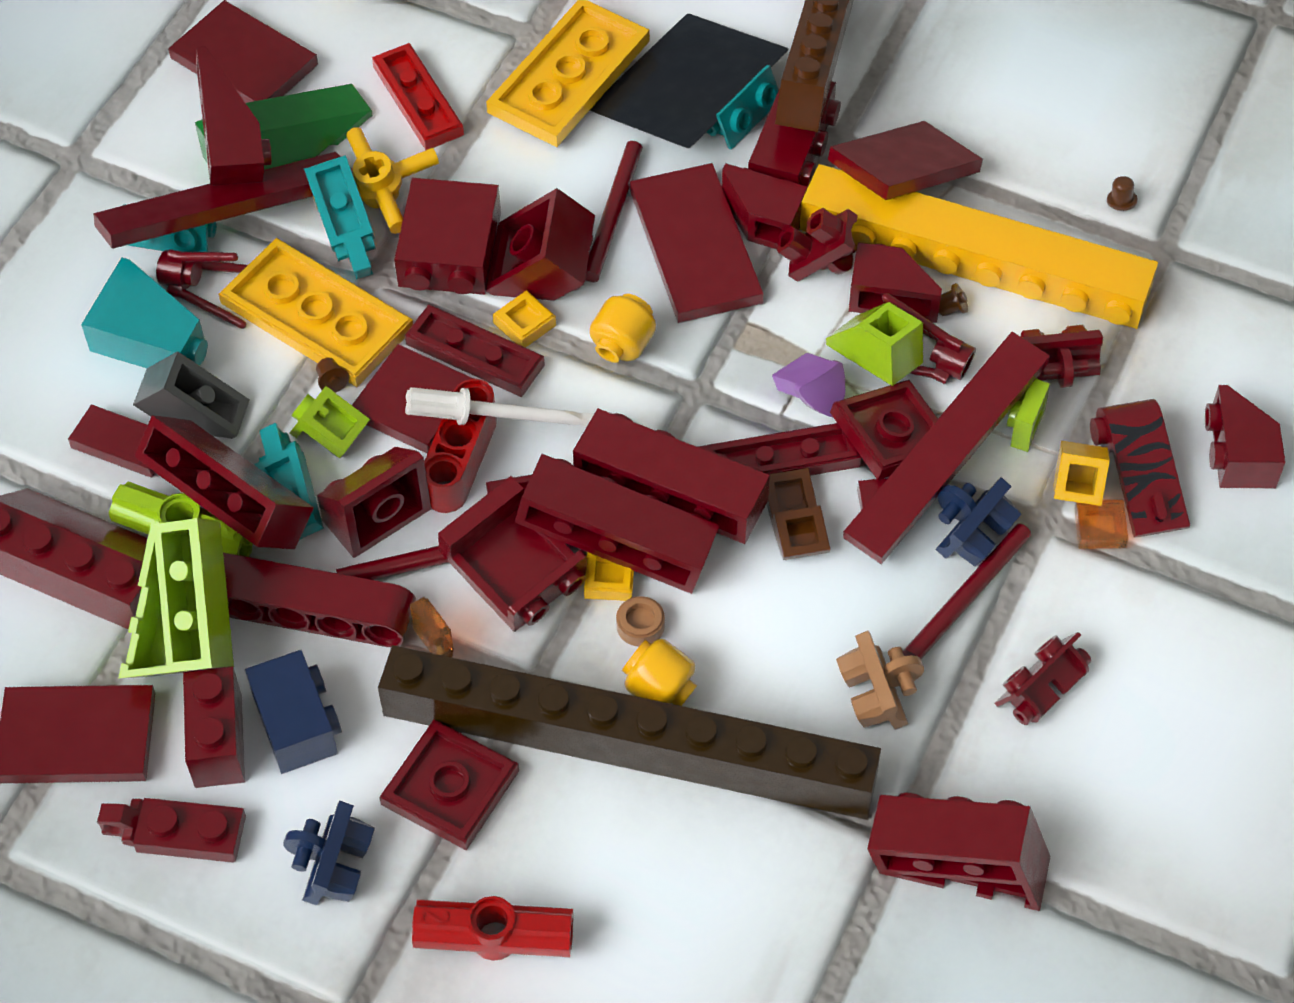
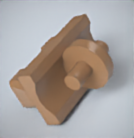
M869 630L855 635L859 647L838 657L836 661L841 675L849 688L871 679L874 689L851 698L858 721L864 728L889 720L895 730L908 725L909 723L895 687L900 686L904 696L916 693L917 688L914 681L922 676L924 672L921 659L912 655L904 656L901 647H894L888 651L890 662L886 664L882 650L874 644Z

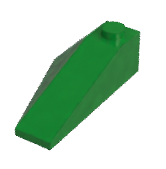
M352 83L246 103L260 123L261 139L270 140L272 164L264 166V170L316 157L330 145H339L347 138L346 134L350 129L360 127L372 117L371 108ZM201 119L195 122L202 156L207 162L203 121Z

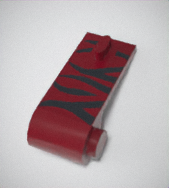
M1155 399L1098 408L1096 418H1091L1090 420L1091 438L1096 446L1107 447L1109 453L1113 452L1133 537L1188 529L1190 522L1165 422L1158 402ZM1156 517H1158V519L1162 520V522H1158V521L1156 520Z

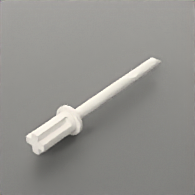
M410 387V390H407L405 413L407 415L457 420L458 425H465L469 414L587 426L594 413H577L566 410L470 400L468 388H461L460 392Z

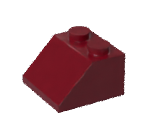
M556 188L500 221L496 233L486 292L494 296L517 297L527 290L536 299L555 301L565 294L579 289L584 285L587 278V264L590 247L593 242L592 233L595 214Z
M394 447L382 455L370 458L363 467L344 479L331 482L323 492L317 495L322 521L353 558L431 510L424 457L419 451Z

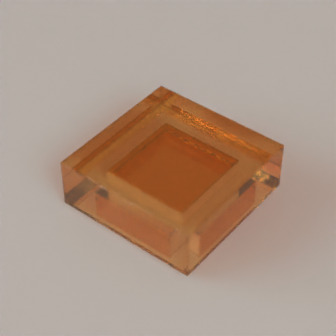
M1103 500L1102 506L1075 503L1074 512L1079 549L1127 547L1129 538L1124 500Z
M422 597L410 604L413 628L428 650L433 654L452 657L454 648L451 629L430 600Z

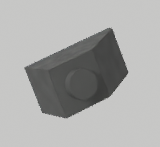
M177 351L146 369L133 405L149 416L156 415L191 420L212 436L233 439L238 435L250 399Z

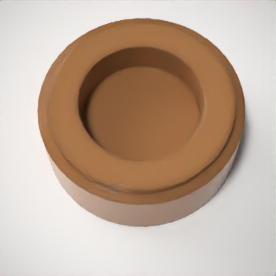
M643 596L630 598L623 602L617 611V632L621 639L630 645L639 647L645 639L652 644L655 640L660 639L664 632V611L660 604L651 598Z

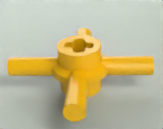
M352 128L347 132L346 137L357 158L353 164L352 174L360 197L367 206L380 208L391 233H400L403 216L396 203V199L399 196L402 179L439 164L434 148H430L395 163L384 153L371 150L361 128Z

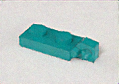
M346 155L305 168L304 171L332 251L336 253L338 261L349 258L356 280L373 275L366 252L376 249L373 240L375 237Z
M277 423L259 430L266 455L260 457L259 462L254 465L314 507L299 540L324 529L306 459L300 445L296 441L291 442L288 433H284L278 428Z

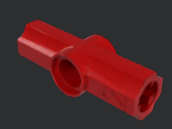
M497 896L484 897L476 903L417 900L416 906H414L412 921L413 948L476 952L482 958L492 961L502 960L510 954L570 958L573 941L574 911L568 908L511 905L504 898ZM497 922L506 926L498 934L490 935L481 931L489 923Z

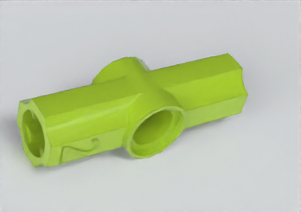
M129 481L124 485L120 484L112 496V504L109 510V517L112 522L148 535L151 524L195 518L219 520L183 493L168 496ZM219 520L223 552L249 557L252 553L253 544Z

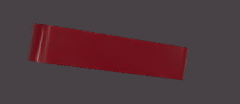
M223 552L229 618L383 647L400 646L403 644L416 602V597L410 590L392 583Z

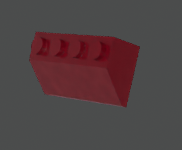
M29 488L0 495V575L129 630L131 617L136 616L142 588L138 586L148 538Z

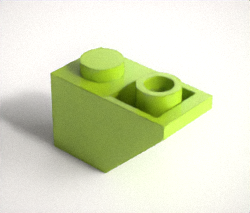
M887 302L856 315L826 338V345L893 386L923 363V322L892 303Z

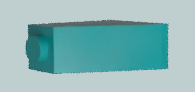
M121 257L81 324L90 352L147 369L178 351L197 365H201L207 354L208 343L204 339L200 319L130 259Z

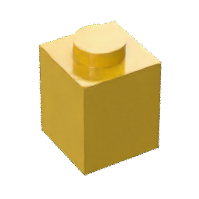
M1061 441L1053 484L1054 499L1102 506L1110 461L1108 448Z

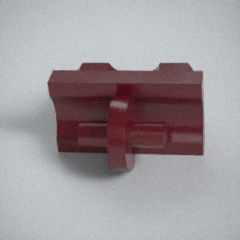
M821 208L812 213L811 217L807 220L805 234L793 226L782 231L779 235L777 251L790 260L788 276L798 282L819 269L825 270L828 268L837 275L849 271L853 266L852 254L857 251L851 229L853 224L857 222L858 215L850 209H846L835 216L825 208Z
M1084 325L1067 326L1059 334L1044 335L1039 329L1023 330L1020 337L1050 355L1049 364L1037 377L1038 380L1057 379L1060 387L1064 388L1072 387L1074 377L1100 375V351L1103 344V335L1100 330L1087 331Z

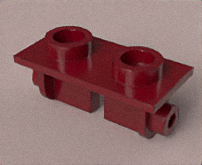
M1077 632L1063 640L1055 635L1045 642L1034 653L1039 660L1029 670L1026 666H1023L1014 672L1003 683L1007 691L994 704L999 707L1010 701L1015 707L1013 715L1021 724L1028 725L1030 722H1038L1060 699L1048 685L1050 682L1064 694L1089 672L1088 665L1092 661L1090 655L1084 649H1075L1072 645L1081 634Z

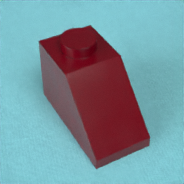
M858 242L848 312L863 313L885 304L886 302L882 300V295L889 293L932 323H937L942 288L903 248Z

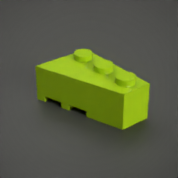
M195 518L151 524L138 586L142 587L136 616L131 617L128 630L129 633H132L126 663H121L118 679L234 667L220 521Z

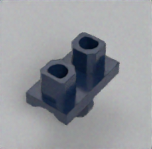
M1000 477L989 490L981 494L976 502L972 497L977 491L972 484L965 483L962 488L954 485L945 486L938 494V502L943 509L938 517L944 524H950L953 519L959 522L935 550L945 559L955 551L973 566L984 560L996 543L978 528L981 522L984 521L1001 536L1021 515L1012 502L1004 496L1012 486Z
M339 800L334 814L328 817L322 837L318 836L321 824L314 819L306 820L303 831L292 830L286 833L283 846L288 852L295 855L291 865L294 870L305 872L309 860H315L302 901L317 905L321 898L325 896L349 902L355 894L361 871L336 861L340 851L363 858L370 846L375 827L351 817L354 805Z

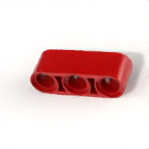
M480 379L465 380L458 384L453 391L460 392L461 388H468L470 400L495 403L492 387ZM469 414L465 425H458L457 420L442 418L424 460L430 504L433 510L439 513H450L461 508L466 502L496 428L497 417ZM445 481H446V482H450V483H447V484H439V483L445 482Z

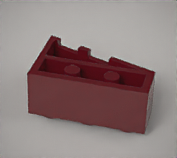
M908 792L901 793L898 796L880 795L867 847L880 874L943 889L945 880L976 886L977 897L992 900L993 892L997 891L1026 898L1024 908L1037 911L1041 909L1051 856L1031 806H1024L1012 800H1002L997 804L974 802L960 796L949 797L947 800L931 799Z

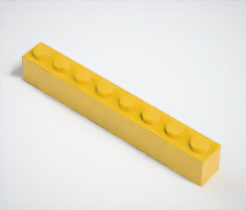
M818 164L801 202L800 230L806 231L807 220L811 217L812 213L821 208H825L835 216L846 209H850L858 215L857 222L853 224L851 229L852 238L856 246L859 242L903 248L918 265L935 269L940 273L952 274L979 282L987 287H996L1020 294L1028 299H1037L1064 307L1072 312H1081L1108 320L1116 325H1125L1135 329L1138 328L1158 265V262L918 192L884 200L844 171Z

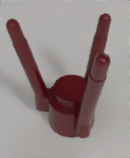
M172 249L164 250L161 253L157 262L156 278L159 284L168 286L167 292L173 297L181 298L238 328L244 329L246 327V321L186 290L190 286L198 285L202 270L240 273L248 265L230 263L238 260L237 253L182 252Z
M884 293L882 295L884 302H890L922 321L923 334L937 342L929 358V361L935 363L936 367L918 366L909 374L932 378L943 384L947 383L950 376L961 381L972 363L976 348L948 334L889 293Z

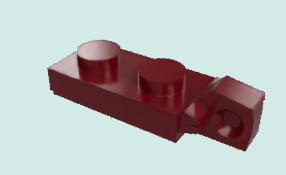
M144 798V800L131 799L130 806L126 804L102 803L97 824H99L103 835L122 837V844L134 847L137 853L234 863L237 859L246 814L244 808Z

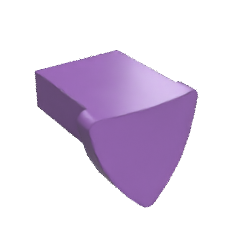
M805 353L772 374L778 391L800 398L809 408L832 418L833 416L830 414L833 403L843 400L845 397L843 364L836 360L831 361Z

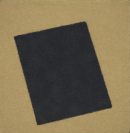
M686 14L631 66L589 111L682 147L691 148L718 121L716 114L766 65L772 67L789 49L707 19Z

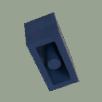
M302 649L245 669L252 696L281 774L338 754L334 735L342 733L337 714L333 705L323 707L319 694L326 692L323 678L317 664L308 667Z

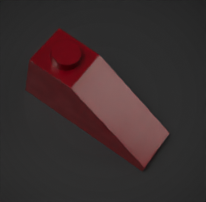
M206 46L197 47L196 69L210 185L263 182L264 166L272 164L270 140L261 139L260 123Z

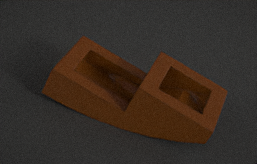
M809 468L769 474L770 483L767 508L782 559L789 560L829 553L831 549L821 505L817 506Z

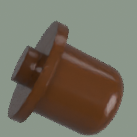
M1127 176L1115 178L1112 183V191L1107 195V204L1119 211L1134 208L1138 198L1134 193L1133 180Z
M957 283L951 286L950 291L941 294L939 314L942 316L950 315L957 311L962 313L968 312L967 296Z
M324 358L318 362L316 372L319 376L318 385L321 390L327 386L333 392H338L348 384L349 374L347 370L339 366L333 358Z

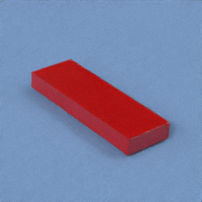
M410 43L372 57L373 68L425 150L464 136L461 121Z

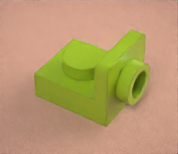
M1036 378L1011 408L1006 426L1013 428L1011 447L1026 452L1029 451L1046 410L1050 383Z
M325 386L316 399L307 394L291 416L298 420V422L289 434L297 439L301 432L304 431L340 459L370 419Z

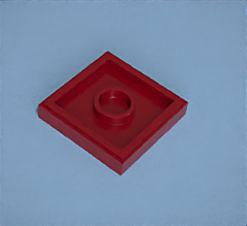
M397 344L353 402L352 406L370 419L366 424L367 426L422 452L428 453L442 418L407 415L405 413L407 390H410V387L453 392L458 384L474 378Z
M910 380L833 403L830 414L877 480L889 477L938 419Z
M433 719L380 795V803L387 809L467 850L518 774L519 763Z

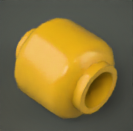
M633 294L612 296L607 299L589 328L590 337L596 344V352L605 360L614 363L619 360H636L643 353L656 330V321L652 315L653 310L651 306Z
M645 639L622 669V672L627 675L624 683L625 688L636 697L682 706L697 687L690 680L695 672L694 661L665 639H657L652 644Z

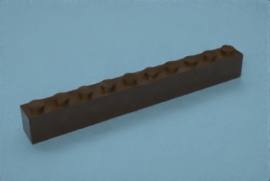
M395 645L391 647L378 685L383 716L428 726L434 719L460 733L868 820L881 754V748Z

